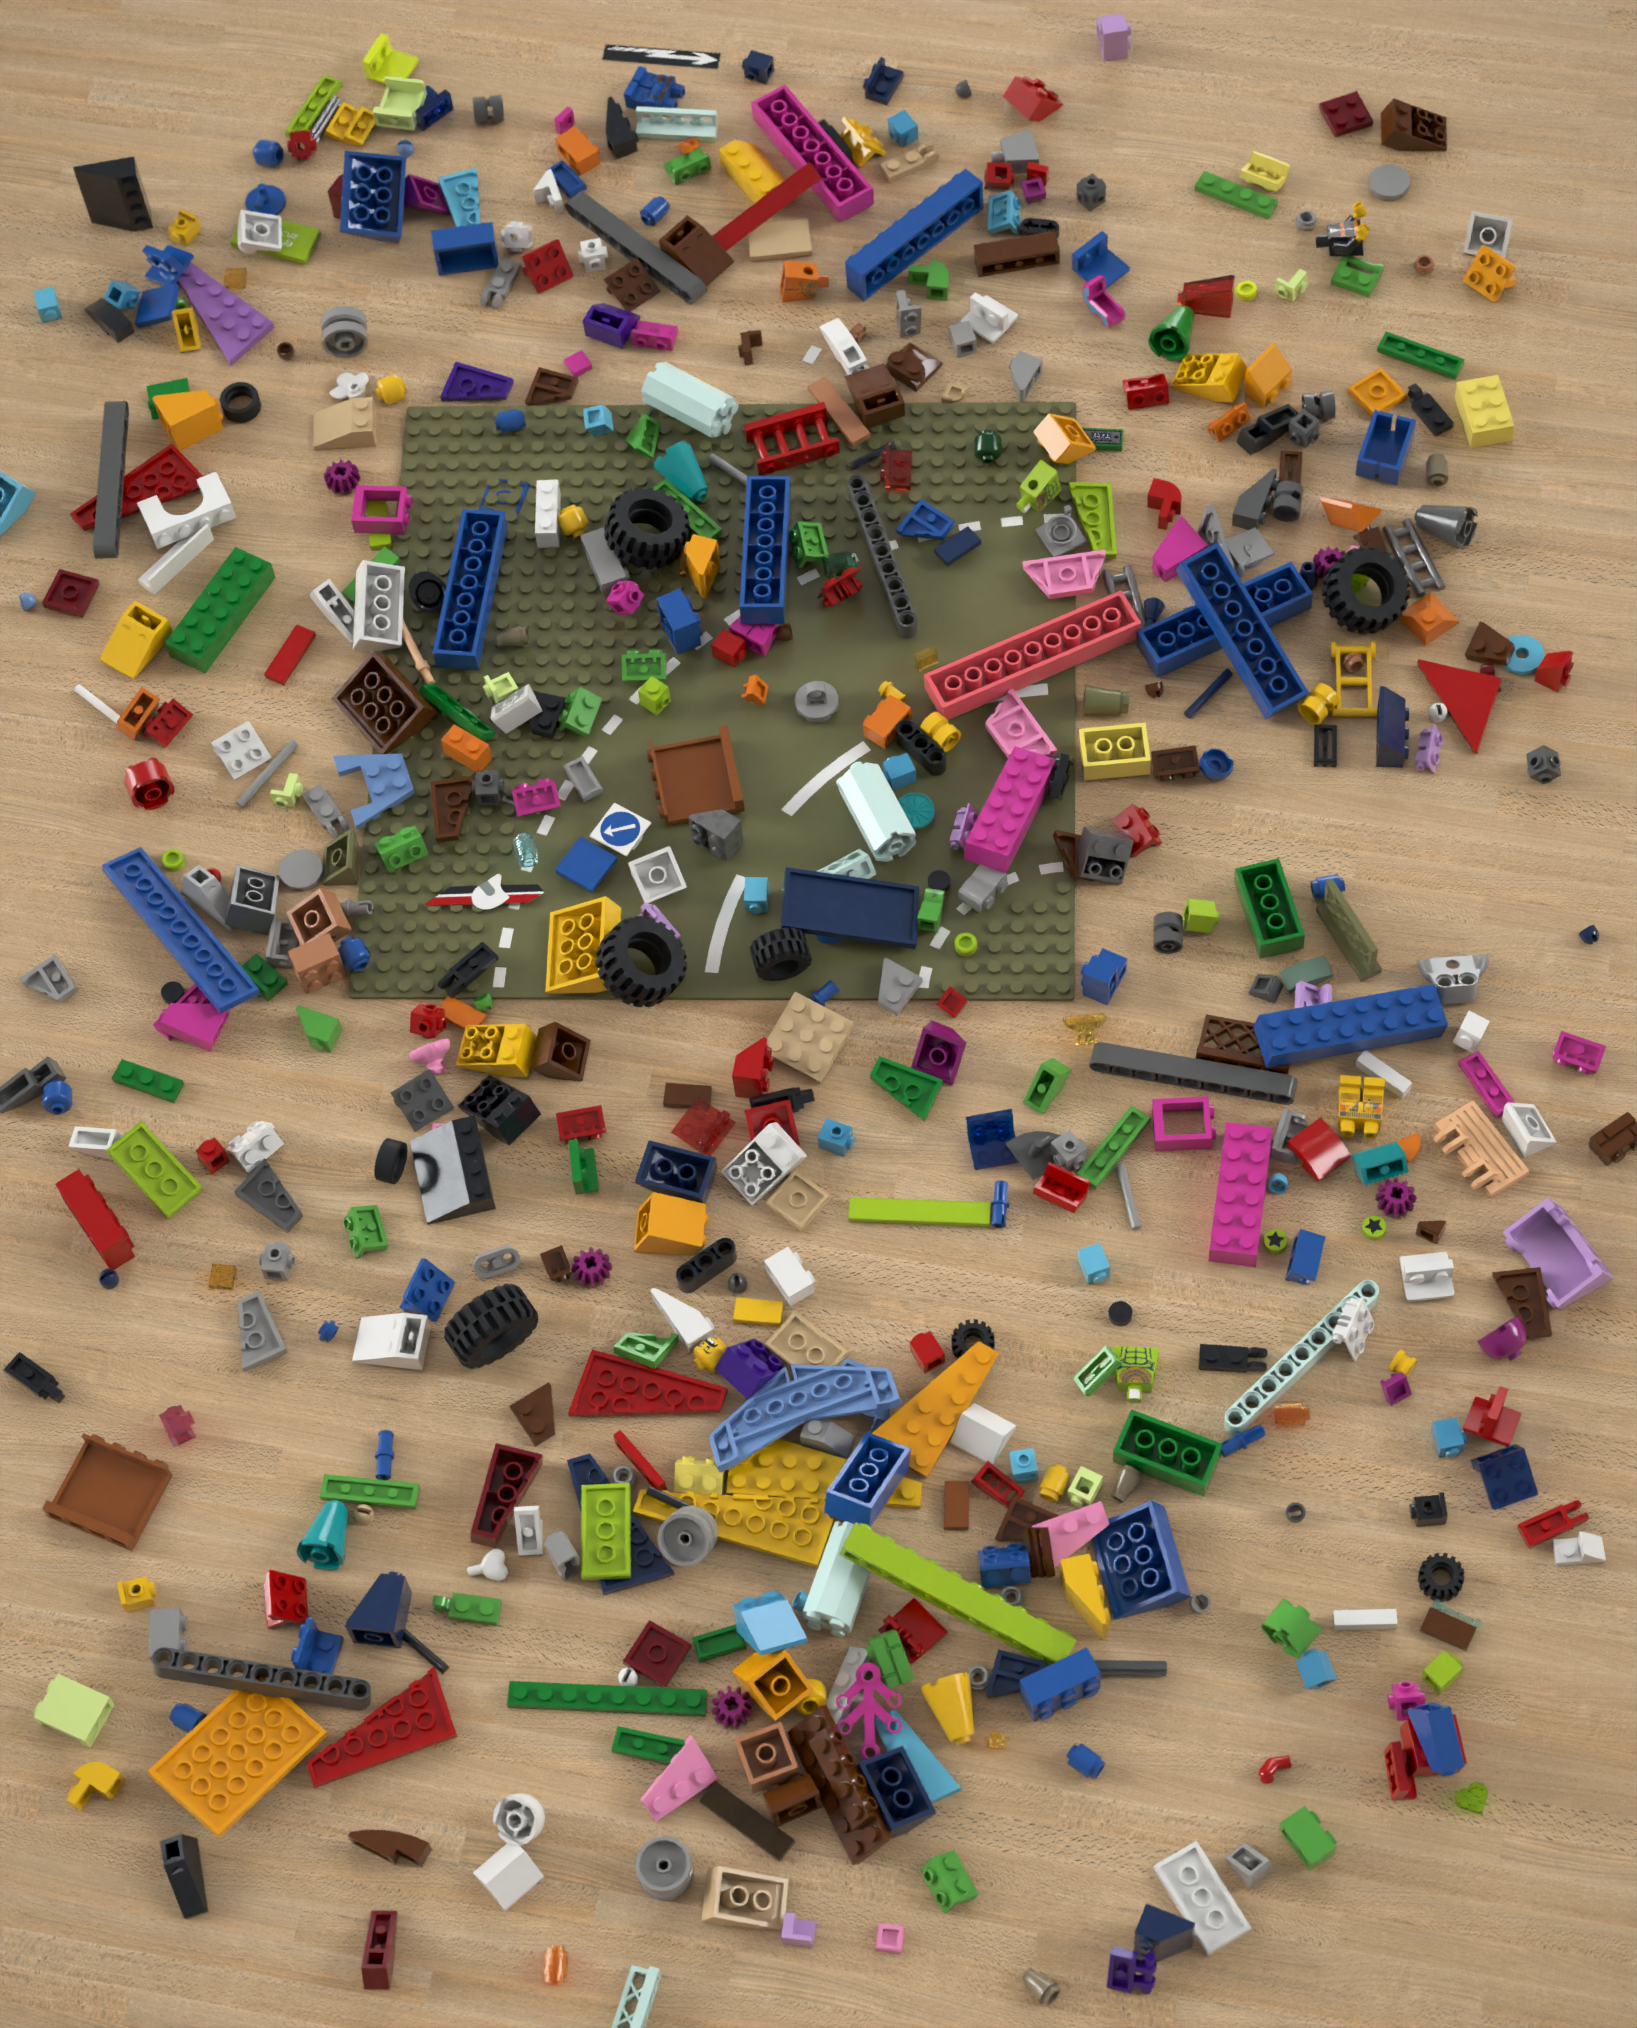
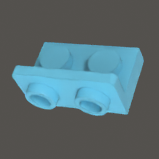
M1011 190L989 197L988 231L991 234L1011 229L1015 235L1019 234V225L1021 224L1020 209L1022 205L1020 199Z

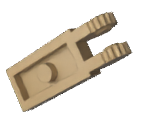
M929 142L920 145L918 149L911 150L881 163L880 169L889 183L926 168V166L937 161L939 155L936 151L931 152L933 146Z

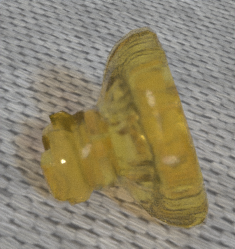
M1105 1013L1063 1017L1064 1025L1077 1032L1076 1045L1084 1046L1086 1042L1088 1045L1097 1043L1098 1039L1095 1037V1030L1106 1021Z

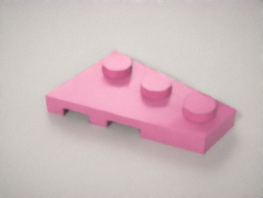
M1099 1501L1035 1524L1032 1527H1048L1055 1568L1060 1564V1559H1065L1106 1528L1109 1525V1521L1102 1502Z
M691 1735L685 1741L686 1744L679 1753L675 1754L666 1770L662 1775L658 1776L641 1798L656 1822L719 1779Z

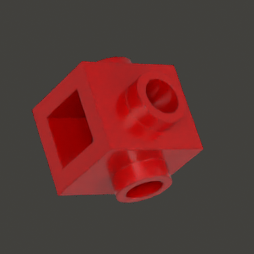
M312 130L291 131L289 133L290 140L287 141L288 152H291L292 157H297L298 160H310V156H313L315 154L314 151H317L316 138L313 139Z
M419 1003L411 1011L410 1033L431 1039L436 1038L445 1030L447 1025L445 1009L438 1008L434 1004L425 1005Z

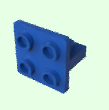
M146 245L142 250L148 257L146 260L152 265L145 274V277L164 286L176 283L194 258L192 253L167 245L163 251Z
M422 1258L403 1295V1301L399 1308L404 1312L422 1313L427 1315L428 1319L432 1322H436L455 1281L429 1260Z
M1013 1543L1005 1548L986 1546L983 1550H978L981 1586L983 1588L1031 1583L1030 1563L1026 1546Z

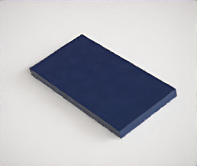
M786 867L784 871L781 928H796L805 934L915 949L917 945L919 886Z

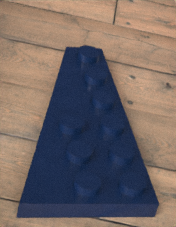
M590 1453L567 1460L580 1510L581 1485L611 1484ZM632 1512L631 1578L600 1580L603 1595L675 1575Z

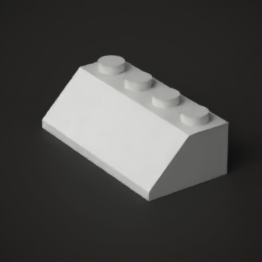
M363 560L356 570L353 649L368 652L374 650L378 652L402 646L405 567Z

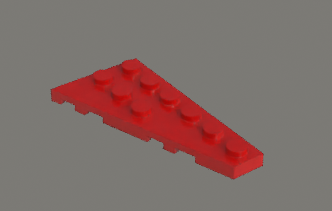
M171 443L124 476L121 518L139 512L140 509L137 503L155 495L158 496L162 504L200 490L196 479L204 476ZM97 495L70 513L71 518L83 531L95 528Z

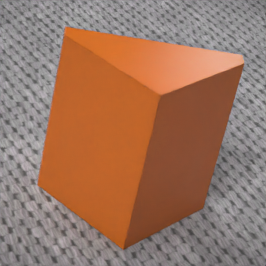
M1321 497L1322 506L1331 525L1362 532L1382 510L1381 508L1357 502Z

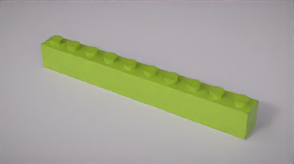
M855 1522L839 1553L842 1557L1034 1659L1046 1661L1047 1666L1070 1655L1077 1640L1072 1638L1069 1632L1063 1629L1057 1630L1049 1626L1050 1623L1040 1617L1034 1618L1027 1614L1028 1612L1024 1608L1006 1603L1002 1596L987 1593L981 1585L975 1582L969 1583L961 1579V1575L952 1570L946 1571L939 1567L940 1565L936 1561L918 1556L917 1552L912 1548H903L895 1544V1540L886 1535L880 1536L873 1532L874 1530L870 1526Z

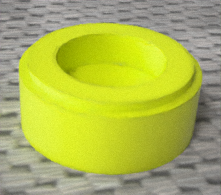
M1243 281L1237 285L1236 295L1243 301H1251L1257 296V286L1251 281Z

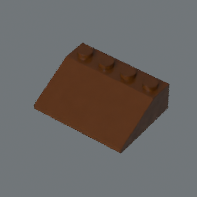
M374 650L332 697L336 705L380 754H388L422 730L437 713L387 656Z

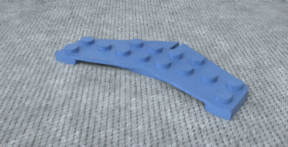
M790 1364L795 1379L791 1381L785 1366L710 1434L709 1440L719 1472L733 1468L805 1421L887 1410L902 1405L891 1371L887 1368Z

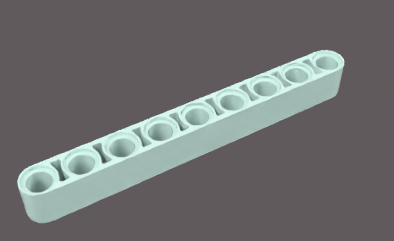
M1364 1280L1358 1284L1226 1411L1224 1417L1225 1431L1229 1435L1235 1436L1237 1431L1242 1433L1249 1428L1336 1344L1332 1341L1334 1328H1331L1329 1325L1332 1323L1337 1324L1338 1320L1341 1319L1340 1315L1346 1301H1350V1298H1355L1359 1301L1363 1297L1370 1311L1377 1304L1378 1285L1372 1280ZM1370 1292L1373 1296L1365 1297L1362 1293ZM1321 1339L1324 1343L1318 1345L1313 1340ZM1305 1355L1308 1359L1302 1361L1297 1359L1296 1356ZM1285 1370L1290 1372L1291 1375L1282 1376L1279 1372ZM1269 1386L1272 1387L1274 1391L1266 1392L1263 1390V1388ZM1253 1402L1257 1404L1258 1407L1249 1408L1246 1406V1404ZM1236 1418L1241 1423L1235 1425L1230 1423L1229 1420Z

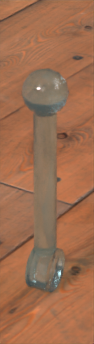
M1440 1600L1433 1602L1432 1607L1434 1609L1443 1610L1472 1623L1477 1628L1482 1625V1621L1479 1618L1473 1619L1444 1606Z

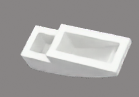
M75 1126L69 1148L92 1156L113 1160L106 1153V1150L125 1134H120L116 1129Z

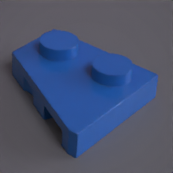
M921 499L897 527L896 533L901 536L943 540L956 524L953 519Z

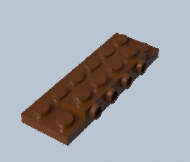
M827 1705L819 1706L787 1733L807 1774H810L818 1788L821 1802L852 1864L857 1865L893 1837Z

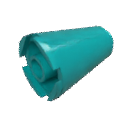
M681 441L666 449L667 454L663 458L659 456L656 459L654 468L691 501L699 502L707 496L708 486L691 445L688 442L686 444L685 441Z
M338 1500L326 1502L301 1539L296 1552L297 1556L304 1563H307V1560L314 1563V1568L327 1571L337 1570L340 1565H343L348 1509L343 1502Z

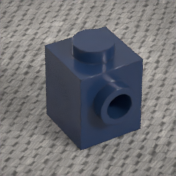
M751 50L748 57H745L742 62L744 78L767 84L774 72L773 56Z

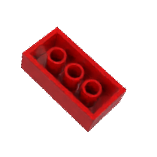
M80 1169L55 1183L65 1204L109 1269L115 1270L135 1257L132 1248L135 1246L129 1238V1234L123 1225H120L117 1216L108 1207L100 1191H97L94 1182L88 1174L84 1176Z

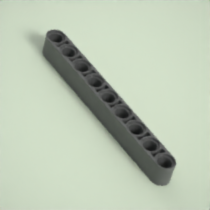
M580 191L565 203V209L573 218L630 261L637 258L650 276L686 303L692 305L707 292V287L701 279L586 193Z
M111 401L104 404L93 542L95 559L118 558L129 422L127 401Z
M854 474L847 480L849 500L898 633L903 638H912L918 632L917 616L867 481L864 476Z
M1104 1042L1094 1044L1089 1064L1092 1070L1101 1073L1284 1105L1294 1102L1298 1082L1294 1076Z
M167 1647L157 1649L152 1655L154 1673L164 1679L355 1710L366 1709L371 1703V1687L363 1679ZM163 1660L169 1661V1663L166 1665L158 1664ZM187 1664L194 1665L191 1669L183 1668ZM212 1668L218 1669V1671L215 1673L207 1672L209 1669ZM236 1672H240L243 1674L240 1677L232 1676ZM260 1676L267 1677L264 1681L256 1680ZM285 1680H289L292 1682L289 1685L281 1684V1682ZM309 1684L316 1685V1687L313 1689L306 1688V1686ZM333 1688H338L341 1690L338 1693L330 1692V1690ZM358 1692L365 1693L363 1697H356L354 1694Z

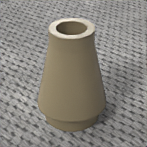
M519 625L506 632L497 634L498 646H525V644L530 643L528 628Z
M1124 1465L1123 1469H1119L1111 1497L1124 1503L1126 1498L1140 1483L1142 1473L1129 1465Z
M1032 1968L1023 1974L1021 1980L1028 1986L1040 2004L1044 2003L1049 2006L1057 1999L1060 1989L1057 1987L1056 1982L1035 1972Z

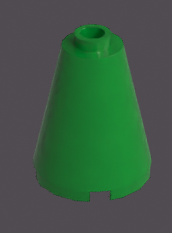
M1180 305L1151 331L1148 343L1151 350L1158 357L1162 355L1167 357L1168 361H1179L1186 356L1189 351L1193 329V310L1188 306Z

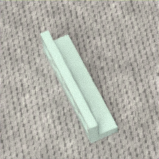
M639 106L636 108V134L638 138L686 141L695 137L700 142H716L718 133L717 110ZM642 114H649L652 117L645 118L642 117ZM663 115H669L672 118L666 119ZM683 116H689V117L692 118V119H691V120H685V119L682 118V117H683ZM703 117L712 118V121H705V120L702 119V118H703Z
M860 849L817 871L865 879L876 875L869 855Z
M631 1965L612 2028H618L629 2022L630 2028H645L662 1976L659 1968L649 1966V1969ZM636 1973L646 1976L643 1988L636 1991L633 1985ZM632 1988L634 1993L629 1995L630 1989ZM636 1997L638 2004L635 2013L628 2016L625 2010L626 2002ZM624 2013L626 2018L621 2020L622 2015Z

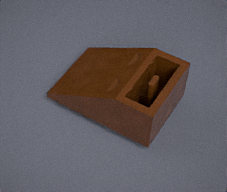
M1393 98L1381 112V145L1398 151H1446V117Z
M688 215L659 240L660 249L701 279L706 287L734 263V260L709 232Z
M884 363L844 376L866 428L905 416V402L898 385Z

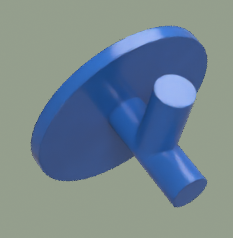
M263 183L258 184L257 188L253 189L245 200L247 211L278 215L286 204V198L281 189Z

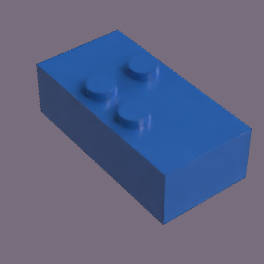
M866 1432L826 1491L824 1513L855 1524V1522L858 1524L863 1523L871 1527L909 1470L911 1448Z

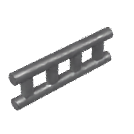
M1409 518L1405 519L1402 522L1404 527L1394 531L1390 525L1383 527L1382 530L1402 568H1405L1406 576L1417 597H1423L1426 594L1424 589L1433 585L1436 586L1438 591L1445 589L1446 586ZM1409 535L1413 544L1401 547L1397 538ZM1418 552L1422 561L1410 564L1406 555ZM1426 568L1431 577L1419 581L1415 572Z
M1125 565L1123 567L1124 573L1111 575L1109 569L1103 570L1102 575L1108 596L1116 593L1115 583L1127 581L1129 591H1124L1123 594L1127 600L1132 599L1133 610L1141 621V629L1144 628V608L1131 565Z

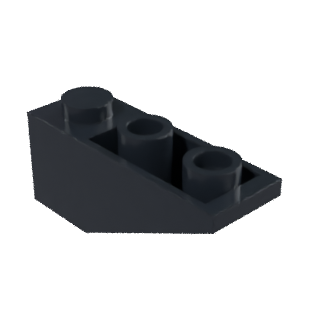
M610 96L607 103L605 133L607 146L615 160L637 152V142H639L635 130L631 131L628 118L623 117L620 104L615 103L612 96Z
M179 1834L160 1841L163 1866L184 1919L207 1913L208 1906L198 1838Z

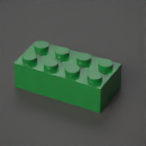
M1277 858L1235 868L1234 883L1259 959L1303 949L1305 934L1280 859Z
M1131 1409L1114 1448L1113 1462L1122 1466L1129 1465L1145 1475L1204 1497L1221 1458L1223 1444Z

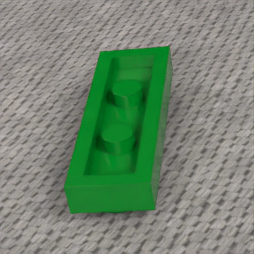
M121 1059L112 1076L113 1082L171 1103H175L184 1086L183 1080Z
M617 1726L611 1751L615 1754L669 1765L675 1754H678L686 1743L685 1740Z

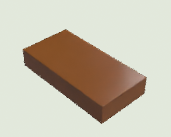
M945 1481L944 1530H969V1481Z

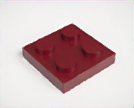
M1357 91L1319 103V109L1335 138L1373 126V119Z
M59 569L42 605L47 609L83 618L100 583L96 578Z
M649 1620L624 1658L623 1664L666 1688L692 1646L691 1643Z

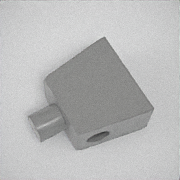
M1029 129L1002 138L1000 140V151L990 152L991 162L1012 164L1011 171L1015 172V174L1027 173L1029 162L1039 164L1032 130Z

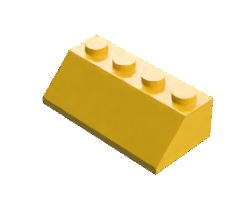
M734 140L719 149L720 165L754 204L786 180L754 143Z

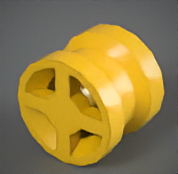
M1401 1349L1394 1356L1388 1369L1392 1372H1402L1408 1378L1417 1365L1418 1360L1414 1357H1408L1406 1352Z

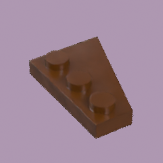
M1541 1267L1492 1272V1277L1514 1317L1518 1316L1523 1323L1527 1339L1551 1337L1552 1330Z

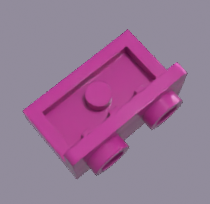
M1561 1031L1551 1057L1556 1058V1064L1568 1067L1570 1063L1578 1066L1577 1071L1591 1075L1592 1071L1597 1073L1606 1046Z

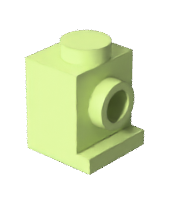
M1081 1466L1068 1489L1070 1502L1078 1508H1083L1084 1505H1091L1098 1491L1103 1486V1476ZM1081 1490H1087L1089 1493L1085 1494Z

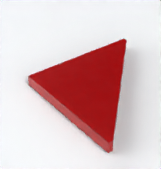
M1418 659V667L1426 676L1428 683L1440 698L1441 703L1446 706L1448 714L1456 723L1464 739L1469 743L1473 753L1478 754L1501 684V678Z

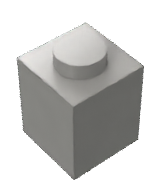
M969 321L949 326V340L957 358L977 353V339Z

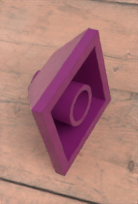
M408 174L405 177L404 207L451 215L439 183L412 174Z
M931 1021L923 1027L911 1068L940 1078L947 1084L954 1085L967 1043L954 1029Z

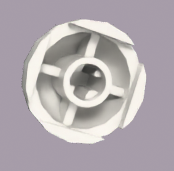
M525 1793L509 1795L498 1802L494 1809L493 1822L494 1825L497 1824L500 1831L498 1835L508 1844L521 1846L531 1842L540 1835L545 1823V1813L542 1805L536 1798Z

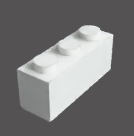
M537 480L535 537L538 548L559 547L560 525L558 523V516L560 515L561 493L558 480Z

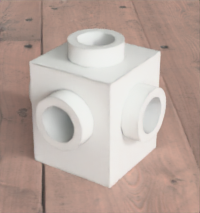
M510 221V224L506 225L501 231V241L504 242V247L510 248V251H522V248H530L532 246V225H523L522 221Z
M600 238L580 242L581 250L578 251L579 262L584 263L586 273L606 270L604 259L608 258L606 246H602Z

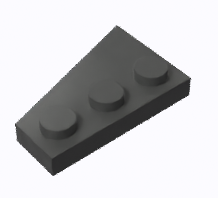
M265 1158L234 1191L238 1198L286 1233H289L303 1217L301 1211Z

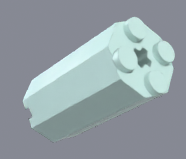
M667 362L657 363L654 366L657 370L655 372L650 371L647 374L641 390L645 396L643 402L711 438L720 437L722 433L727 434L731 428L730 422L739 407L734 397Z
M860 761L853 763L850 769L836 783L875 860L889 862L894 860L892 856L898 854L899 857L905 855L916 844V833L878 764L866 762L862 764Z
M844 1521L842 1526H840L839 1522L834 1523L803 1609V1617L808 1620V1627L814 1630H821L822 1628L831 1631L832 1635L844 1638L846 1633H851L872 1574L871 1571L839 1555L854 1524Z

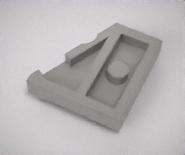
M885 957L878 1006L898 1016L922 984V977Z

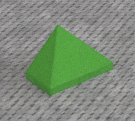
M644 413L625 440L635 450L652 459L654 458L661 423Z

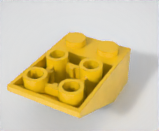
M1239 353L1186 354L1170 387L1213 402H1234L1246 377L1247 366Z
M134 601L121 616L100 657V661L134 680L172 634L173 631L169 620Z
M526 1024L466 1025L456 1066L507 1078L528 1077L537 1036Z
M1090 1553L1060 1559V1575L1066 1600L1102 1640H1106V1633L1110 1630V1616L1108 1608H1103V1599L1105 1597L1102 1584H1099L1098 1581L1099 1572L1096 1561H1091Z

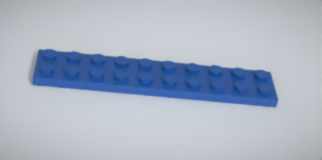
M141 847L102 865L103 872L220 1014L259 995V988Z

